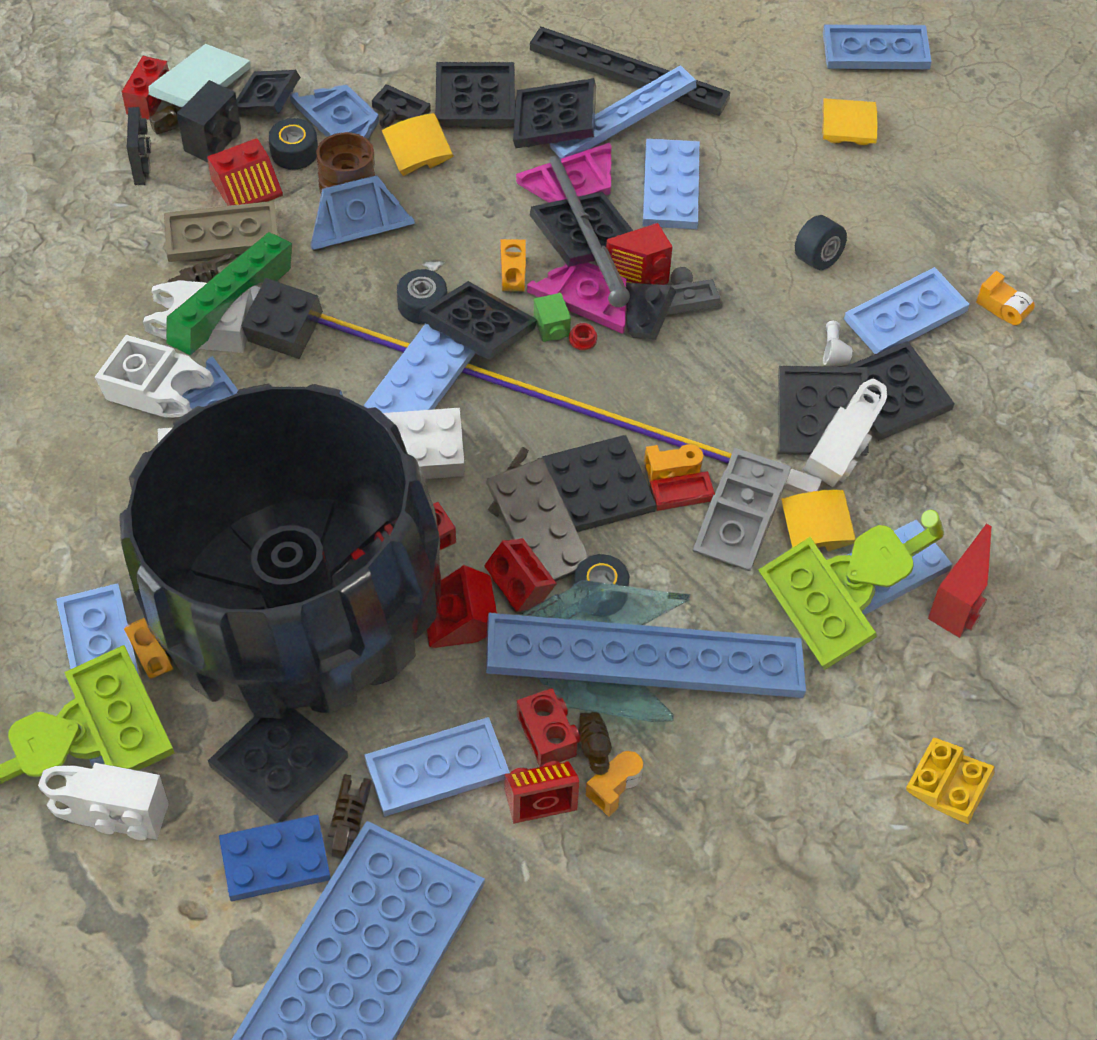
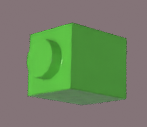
M557 293L534 298L533 317L537 319L536 325L542 341L560 340L564 337H569L571 317L562 294Z

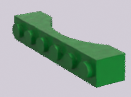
M270 232L264 235L167 316L166 344L191 356L208 341L224 313L245 291L259 283H263L265 278L278 281L291 269L292 243Z

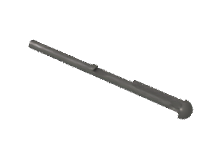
M552 156L549 160L611 292L608 296V301L614 307H623L629 302V291L626 289L607 247L601 246L588 220L590 217L585 212L560 157Z

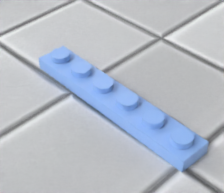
M680 65L595 114L594 137L562 141L555 144L550 143V148L560 159L589 150L696 88V79Z

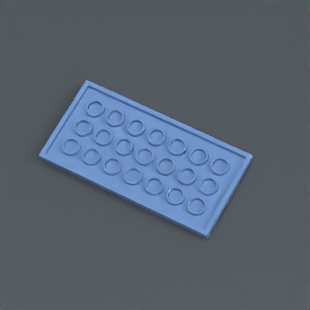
M366 821L231 1040H396L482 890L485 878Z

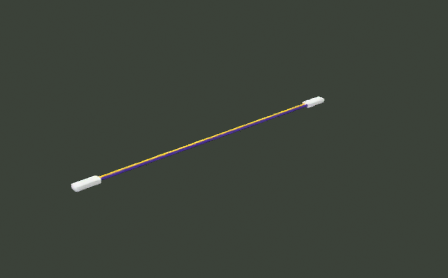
M258 286L250 288L253 302L260 290ZM322 314L318 321L319 324L404 352L410 345V343ZM467 364L462 373L678 447L686 444L696 445L702 450L704 456L727 464L732 455L729 452L471 364ZM791 469L784 488L799 494L818 491L822 479Z

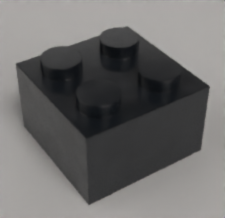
M208 80L177 112L184 152L207 163L208 156L223 151L241 132L236 92L211 80Z
M265 278L241 326L248 342L300 359L323 310L318 295Z

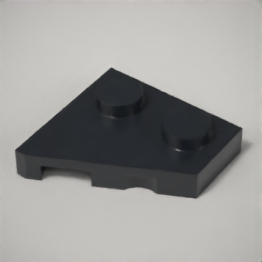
M627 283L626 289L630 294L629 302L626 304L628 333L633 338L656 340L676 294L675 289L671 285Z

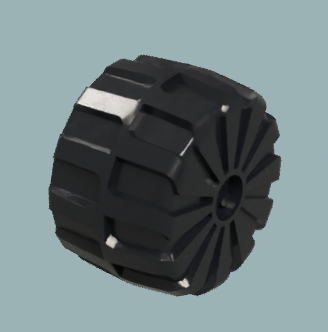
M269 383L239 389L236 394L204 407L197 406L174 421V427L151 451L141 455L130 474L129 482L132 491L128 508L119 515V526L125 562L134 593L148 628L166 654L173 658L191 687L212 702H216L226 695L247 703L254 716L283 719L287 710L292 708L309 706L313 711L320 713L336 711L356 703V692L366 685L375 686L394 679L415 658L414 640L422 635L436 619L441 599V543L435 509L419 464L414 456L407 453L397 425L378 408H366L344 397L339 389L317 384H310L307 387H272ZM388 524L393 527L390 536L384 529V526ZM380 531L385 540L381 541L378 537L374 539L376 537L375 534ZM358 548L359 550L362 549L365 554L354 561L352 554Z

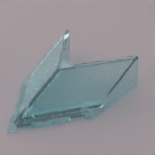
M581 580L572 585L573 587L567 591L550 597L520 615L645 625L689 601L690 594ZM537 677L544 685L553 688L558 698L562 697L566 707L648 722L673 721L674 714L646 686Z

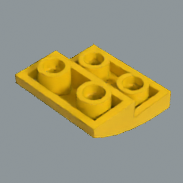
M823 99V140H828L831 143L849 141L858 145H868L869 143L877 142L876 102Z
M435 113L409 118L382 130L402 176L426 164L431 169L454 157Z
M844 490L813 491L781 499L792 548L809 537L812 538L818 548L825 546L827 551L855 543L856 537Z
M933 737L911 777L906 791L932 808L969 824L995 774V767L965 756L963 747Z

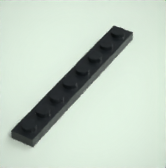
M540 26L530 41V51L637 88H642L670 72L658 66ZM696 80V88L674 101L720 116L730 100L731 92Z

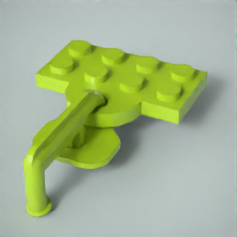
M927 510L922 514L921 522L927 529L903 544L890 527L878 525L856 538L852 555H838L826 560L812 538L809 537L758 569L824 670L878 637L862 611L870 605L875 595V585L891 587L909 576L914 567L912 557L944 536L942 522L935 510Z
M125 645L64 672L75 698L64 705L57 716L44 712H35L16 721L10 727L8 738L16 757L0 764V784L23 773L31 777L42 776L44 770L54 766H62L68 754L80 759H92L102 756L105 765L136 771L175 754Z

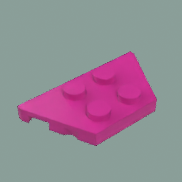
M610 143L560 159L577 196L603 192L605 195L611 194L612 145ZM550 163L516 174L517 184L548 203L567 199Z
M587 262L570 267L565 264L563 267L549 271L547 278L537 283L532 280L527 284V292L532 295L543 297L561 293L569 311L621 334L625 332L626 305L614 307L609 303L608 296L611 292L599 267ZM620 276L626 287V278Z

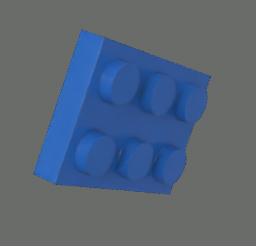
M318 814L219 835L231 902L329 881L331 879Z

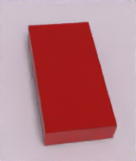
M708 471L652 480L649 486L656 503V511L711 502L713 495H715Z

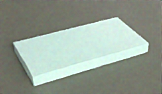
M205 44L149 86V95L183 107L208 80L223 87L230 85L250 69V60Z

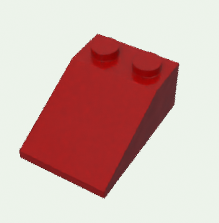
M987 523L938 587L928 616L930 621L958 638L962 636L966 629L970 631L974 629L981 617L979 613L987 601L983 596L988 585L992 526Z

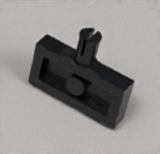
M385 84L372 99V108L386 114L379 121L382 128L384 126L385 128L389 127L395 120L404 121L431 112L430 103L388 84Z

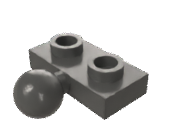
M678 267L674 269L671 274V282L676 294L667 315L719 307L720 296L713 279L692 282L693 275L688 268Z

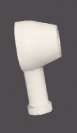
M829 321L826 324L827 344L824 351L823 364L829 367L849 365L853 349L839 340V322Z

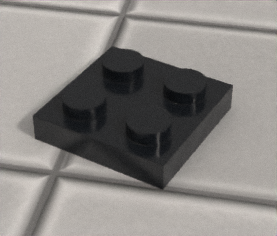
M297 70L254 71L237 97L239 115L279 114L301 78Z
M128 107L126 148L134 185H146V174L151 172L150 158L147 157V154L151 153L150 137H145L148 132L146 118H141L139 107Z

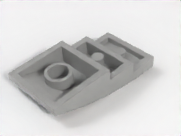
M734 448L716 494L712 497L693 552L751 571L781 498L791 466Z

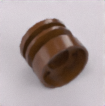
M344 132L328 136L319 143L316 153L320 194L324 188L375 176L374 149L367 138L359 134Z

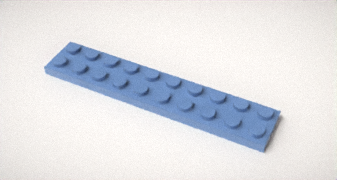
M497 613L488 614L486 673L796 698H803L806 693L802 638Z

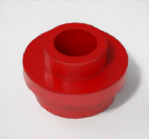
M579 323L570 331L569 342L578 350H588L596 345L597 333L590 324Z

